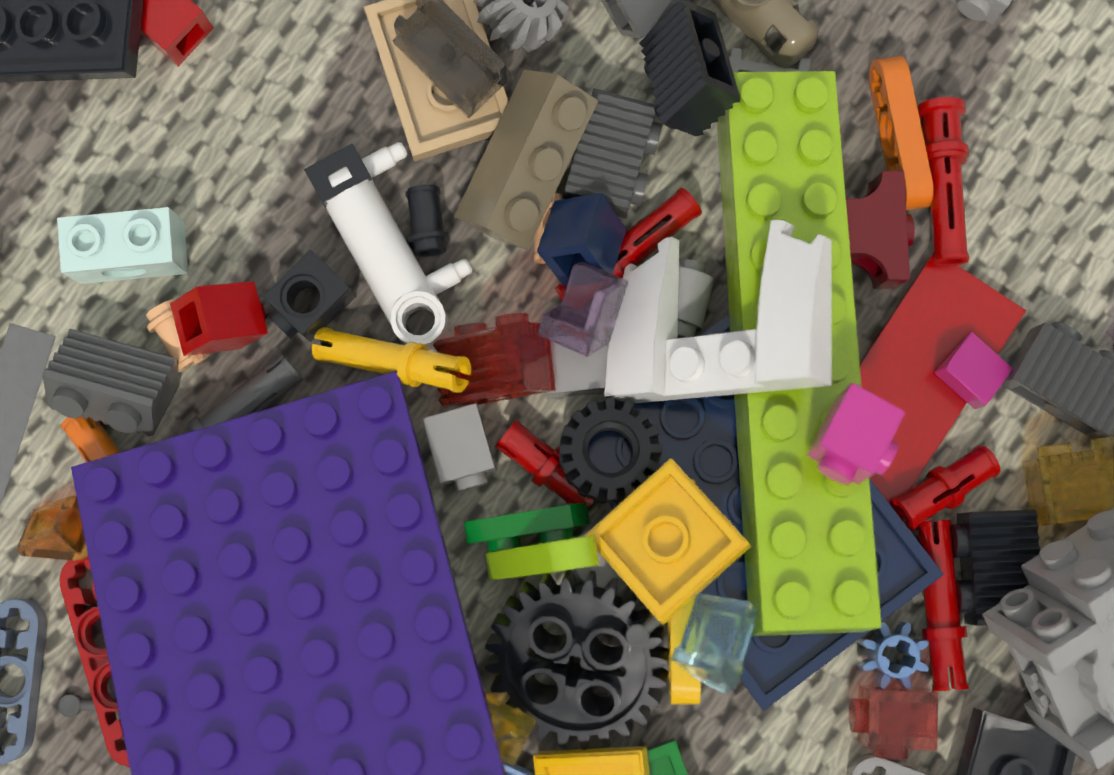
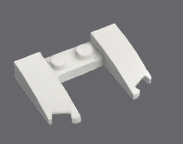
M780 219L771 220L761 278L757 329L679 339V240L673 237L663 239L657 244L659 252L639 267L631 263L625 267L612 318L607 352L604 397L615 398V400L621 402L627 400L632 403L831 386V239L818 234L815 240L809 244L791 237L794 225Z

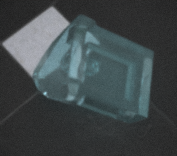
M699 593L696 595L680 646L675 647L671 659L683 670L707 686L722 693L733 691L737 687L743 671L742 662L758 615L757 609L748 601Z

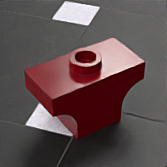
M882 171L868 184L867 193L864 198L846 199L851 264L860 267L868 274L873 289H895L910 280L908 247H911L913 244L915 226L912 215L906 214L904 171Z

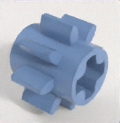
M901 621L896 626L894 633L890 632L885 622H881L882 628L875 629L877 635L871 640L865 638L858 639L857 642L867 648V659L862 660L858 664V668L864 671H871L873 669L878 671L875 685L885 689L889 685L891 677H894L902 688L910 689L911 680L909 676L916 670L928 672L929 670L925 663L920 662V650L925 649L929 643L922 639H910L908 635L911 631V624ZM885 646L896 647L897 651L904 654L900 664L890 663L887 657L882 656Z

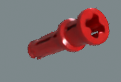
M939 97L926 100L917 106L919 118L923 121V136L933 182V199L930 207L934 244L933 264L936 266H957L965 264L969 260L961 167L969 156L968 145L962 142L961 116L966 113L965 101L960 98Z

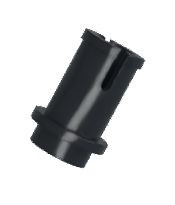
M427 184L408 188L405 194L408 199L412 233L407 238L408 245L413 247L414 255L419 257L437 256L445 253L446 243L450 241V234L444 231L440 187Z

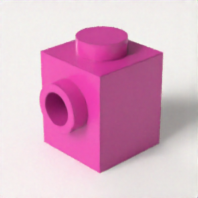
M851 383L837 395L806 456L819 462L817 468L822 474L842 484L849 485L851 481L860 484L873 476L875 472L883 475L899 448V444L892 441V438L906 412Z

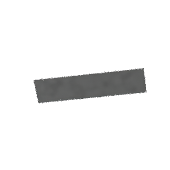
M12 323L9 324L0 351V506L43 378L44 369H46L56 336Z

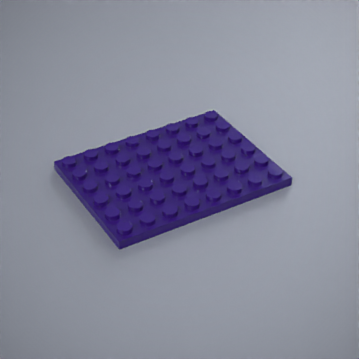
M397 371L71 467L131 775H507L405 390L399 376H397Z

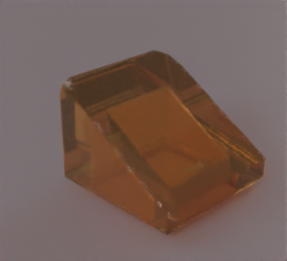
M69 496L33 509L16 551L21 556L71 561L86 559L88 552L77 496Z

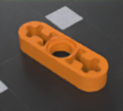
M901 55L874 59L869 68V87L886 170L904 171L906 211L927 208L931 205L933 199V182L908 63Z

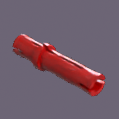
M680 187L674 195L638 221L625 233L618 257L620 255L624 257L615 264L611 280L570 286L558 284L555 287L557 294L564 304L576 315L584 306L611 285L615 288L619 287L627 265L630 263L633 265L639 264L658 249L657 244L674 236L694 218H698L702 214L697 201L686 189ZM667 221V223H665L662 227H660L642 243H640L638 246H634L636 242H638L641 238H643L661 222Z
M937 520V522H933L935 543L932 521H924L916 528L917 540L944 574L923 590L927 628L921 630L922 639L929 642L933 685H931L932 691H950L948 667L951 689H969L962 638L968 636L967 627L960 625L950 532L951 520Z

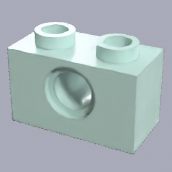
M169 207L57 218L61 273L80 284L188 274L184 221Z

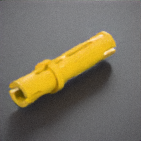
M328 327L320 328L314 338L329 342L332 347L312 343V355L319 362L349 366L382 375L397 371V376H399L401 383L407 386L418 387L424 383L461 393L469 381L457 378L455 375L449 374V372L453 371L471 375V364L467 357L429 351L428 347L422 343L409 342L406 345H400L336 331Z

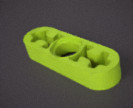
M595 535L485 553L489 581L599 565Z

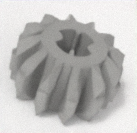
M561 0L473 1L482 9L477 23L490 25L492 28L490 41L500 37L504 38L508 52L517 50L522 46L529 53L532 50H537L546 41H551L559 33V28L562 26L561 20L565 17V13L569 8Z

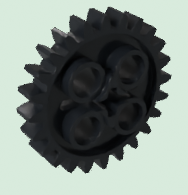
M572 569L566 570L560 585H557L549 573H544L539 583V590L528 581L525 582L519 592L520 599L510 595L502 608L505 614L497 613L490 627L495 633L490 634L485 644V649L494 654L490 655L485 665V671L498 674L490 690L493 693L508 692L501 707L502 711L507 712L519 708L522 714L517 726L521 729L534 721L539 725L537 739L540 741L551 730L557 732V741L560 748L565 747L569 736H577L582 750H587L593 735H597L601 743L605 747H609L613 737V729L628 739L631 737L634 725L633 720L646 725L651 711L649 707L658 708L663 692L659 688L666 687L669 675L668 670L663 668V666L668 664L670 649L658 646L663 642L664 627H656L649 634L650 638L646 646L634 648L629 645L626 640L628 629L633 625H642L653 614L648 608L639 611L634 609L637 595L633 591L626 594L623 598L616 595L618 579L616 578L609 581L603 589L597 587L596 572L592 570L589 572L584 584L577 583ZM542 623H557L564 629L565 634H551L544 629ZM602 633L614 635L621 641L622 645L616 647L607 646L598 639L597 635ZM528 648H531L535 654L530 653ZM574 656L581 658L580 664L573 662ZM621 666L624 667L626 672H622L619 668ZM546 674L554 679L556 684L545 685L540 683L534 675ZM602 686L608 689L612 695L600 697L595 695L589 687Z

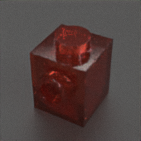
M859 685L858 698H851L849 704L850 731L858 733V742L868 748H874L873 756L877 758L908 759V750L937 751L938 692L922 687L905 689L897 686H887L883 689L873 685Z

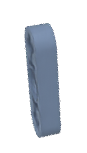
M11 599L0 603V671L6 665L13 664L18 666L25 675V686L17 696H8L0 689V707H11L18 704L22 706L21 713L8 714L7 730L11 734H16L17 741L6 746L4 751H2V742L0 741V764H6L23 757L30 750L34 741L47 618L42 607L30 599ZM18 609H20L21 619L29 620L30 627L28 631L19 632L16 649L28 648V655L12 654L1 656V649L14 647L15 630L6 628V620L9 617L16 616ZM6 711L0 712V729L5 725Z

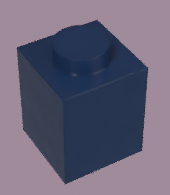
M602 193L556 200L551 209L537 252L563 286L611 280L627 229Z

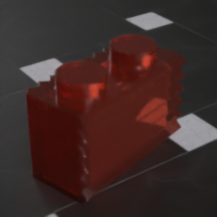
M512 313L495 317L496 327L488 329L485 323H469L455 326L453 337L440 339L434 343L433 347L437 353L467 357L471 364V375L450 371L449 374L468 380V385L461 393L438 387L437 390L441 394L438 401L442 406H467L474 403L478 406L556 391L549 323L529 322V315L527 313Z

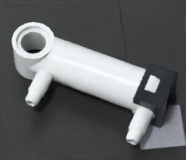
M397 142L361 159L352 143L307 167L304 171L331 216L398 339L403 345L409 342H417L426 345L429 351L435 350L444 343L449 332V320L437 294L458 284L462 278L471 274L473 270L468 260L463 258L454 264L449 263L427 276L425 275L372 180L373 177L394 167L398 161L406 158L407 152L403 144ZM418 310H427L435 316V323L432 329L423 335H413L406 329L409 316Z

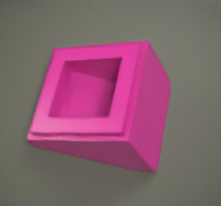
M970 332L934 373L971 407L978 409L986 406L993 398L1013 368L973 332Z

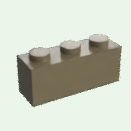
M523 70L454 218L493 239L528 250L599 100L558 74Z

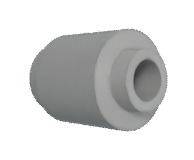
M679 258L678 339L695 337L696 331H702L714 284V278L705 274L706 266L704 264Z

